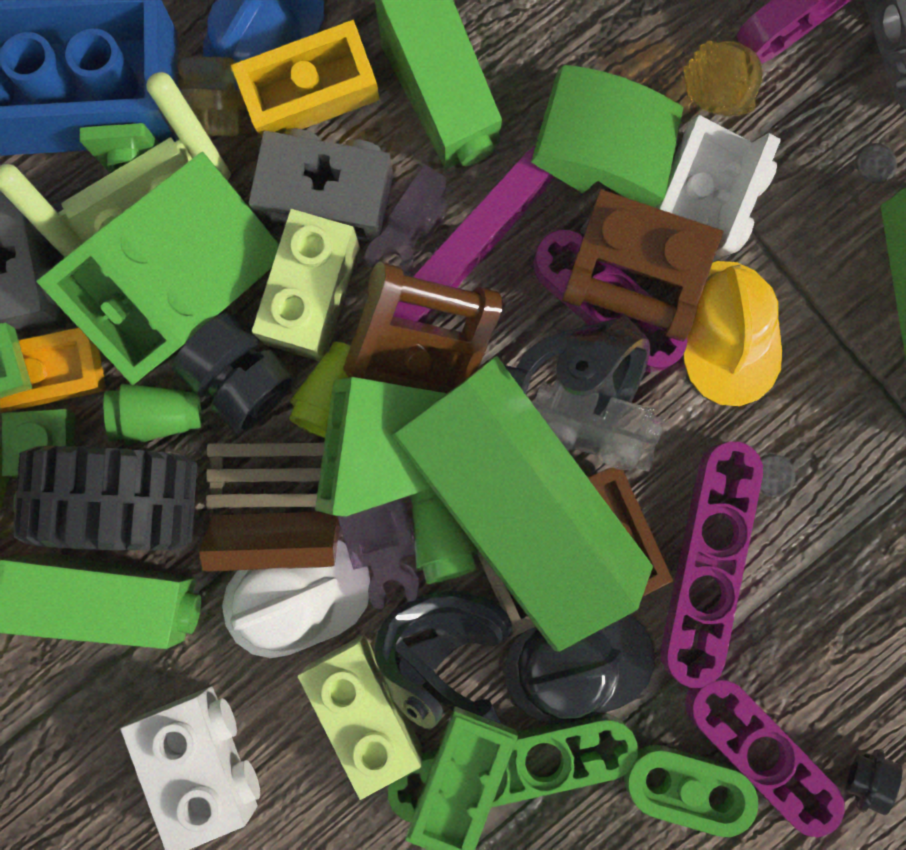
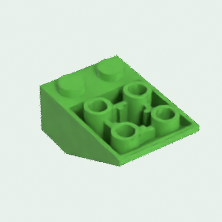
M202 151L91 236L36 282L123 376L134 385L184 345L200 328L214 319L273 266L279 243L204 151Z

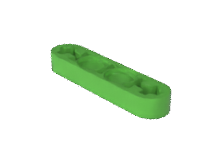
M599 714L570 723H554L517 732V740L491 808L607 782L626 775L638 756V745L632 731L618 717L610 714ZM604 730H608L615 740H622V745L613 748L614 759L603 761L599 753L594 751L579 754L584 767L574 770V757L565 739L576 736V743L580 750L598 745L600 740L599 733ZM540 743L552 744L561 752L559 769L548 777L535 776L525 766L528 751ZM438 750L422 753V762L419 769L389 784V803L392 810L401 819L411 822L417 803H415V798L412 794H402L400 790L408 786L409 775L413 773H420L423 783L426 782Z

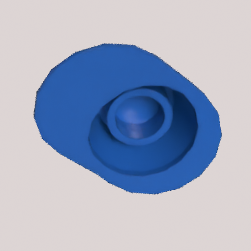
M216 0L207 19V33L203 41V60L211 79L225 92L243 98L231 65L318 33L324 21V0Z

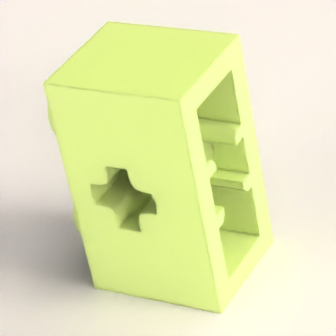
M290 209L252 329V333L266 346L321 361L328 352L360 250L353 226Z
M365 634L309 663L298 675L360 800L421 767L423 747L407 716L401 711L397 703L392 700L387 684L376 663L375 653Z

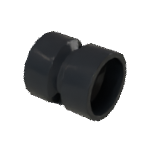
M224 313L205 324L186 342L172 364V371L196 395L200 397L211 395L213 397L211 409L237 434H242L257 425L282 401L295 383L297 376L270 350L256 351L258 339L231 313Z

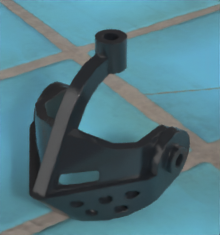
M625 314L617 319L549 336L533 345L522 356L517 367L504 365L526 394L531 376L538 367L551 357L563 353L557 362L556 373L560 385L567 392L573 394L567 412V425L571 436L584 445H596L610 437L635 396L649 360V340Z
M462 591L435 592L422 595L402 604L385 619L377 631L374 645L375 660L387 684L392 700L397 703L401 711L410 720L424 728L432 729L441 720L443 710L440 703L451 711L456 706L501 724L489 700L480 699L474 702L462 696L448 686L434 671L455 648L470 642L488 646L498 645L500 641L506 639L511 633L512 623L507 613L493 601ZM427 629H432L434 632L432 637L410 645H406L402 641L404 637Z

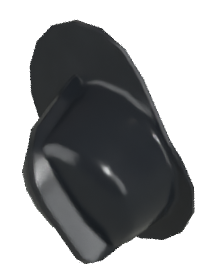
M630 614L560 652L554 651L537 627L521 633L510 647L505 662L506 686L514 703L528 716L552 724L570 723L619 709L638 698L649 684L654 669L653 643L645 627Z

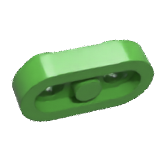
M649 745L638 750L636 761L633 763L630 771L624 775L626 790L635 805L643 813L657 819L720 837H733L746 831L752 825L757 815L758 797L754 786L736 768L725 763L662 745ZM652 769H665L666 778L660 786L649 787L646 785V777ZM725 786L727 788L726 799L719 805L709 804L710 792L715 787Z

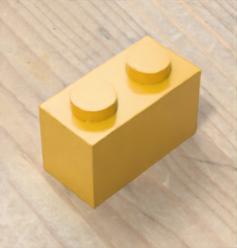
M354 19L231 65L254 128L262 137L264 130L284 134L285 129H304L380 101L377 82Z

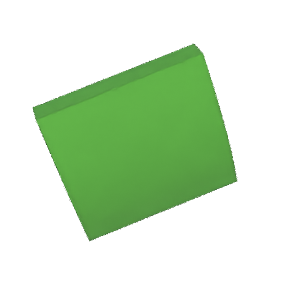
M563 65L555 77L531 163L581 193H584L599 181L625 198L655 207L665 199L683 106L644 85L624 77L585 67Z

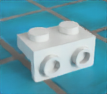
M698 115L687 125L672 162L665 199L655 208L723 230L724 232L713 261L738 252L752 232L754 220L750 217L757 197L768 188L776 173L777 163L772 160L780 143V138L767 133L752 143Z

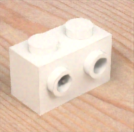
M213 686L142 714L121 728L165 850H189L240 829L247 824L258 807L256 800L260 798V787L251 763L248 760L241 762L232 737L237 734L233 712L225 699H217Z

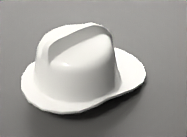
M338 540L335 566L238 570L227 585L222 608L225 625L235 642L254 655L276 658L304 650L335 637L356 624L367 608L370 596L371 582L368 567L356 550Z

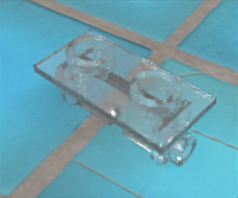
M558 380L553 385L546 383L540 385L536 401L532 402V404L567 451L574 448L596 455L603 463L616 469L633 470L638 468L650 472L656 444L659 442L665 423L664 418L654 416L655 409L611 397L605 416L602 417L593 414L599 399V393L596 392L587 396L573 395L567 392Z

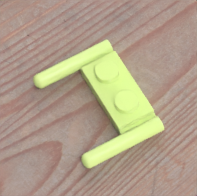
M154 73L148 78L146 87L179 137V140L174 142L171 137L65 200L61 203L62 211L57 212L14 165H0V191L64 257H67L91 236L202 151H204L227 181L229 180L231 175L229 168L173 79L167 73Z

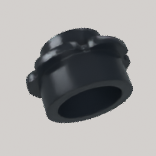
M881 749L874 750L868 758L858 754L848 774L846 792L855 795V805L863 813L869 808L882 815H887L896 801L901 786L902 766L885 759V753Z

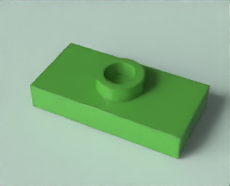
M454 706L407 829L405 841L427 850H475L517 740V731Z

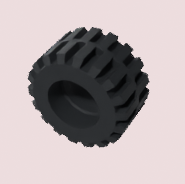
M36 446L19 453L12 537L28 545L100 550L178 549L192 543L197 463L180 454L143 450L76 446Z

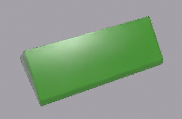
M497 356L392 435L554 651L560 652L638 610L653 565Z

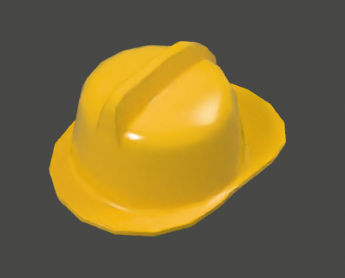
M716 261L712 263L697 305L693 325L687 336V347L683 354L684 364L690 382L702 396L719 405L742 406L759 400L773 387L781 371L782 345L778 321V300L773 288L755 270L738 262Z

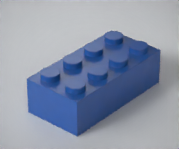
M0 0V156L88 151L80 142L79 128L143 123L159 144L170 137L174 142L178 141L179 137L146 87L147 80L151 75L157 72H164L171 76L179 89L178 33L162 0Z

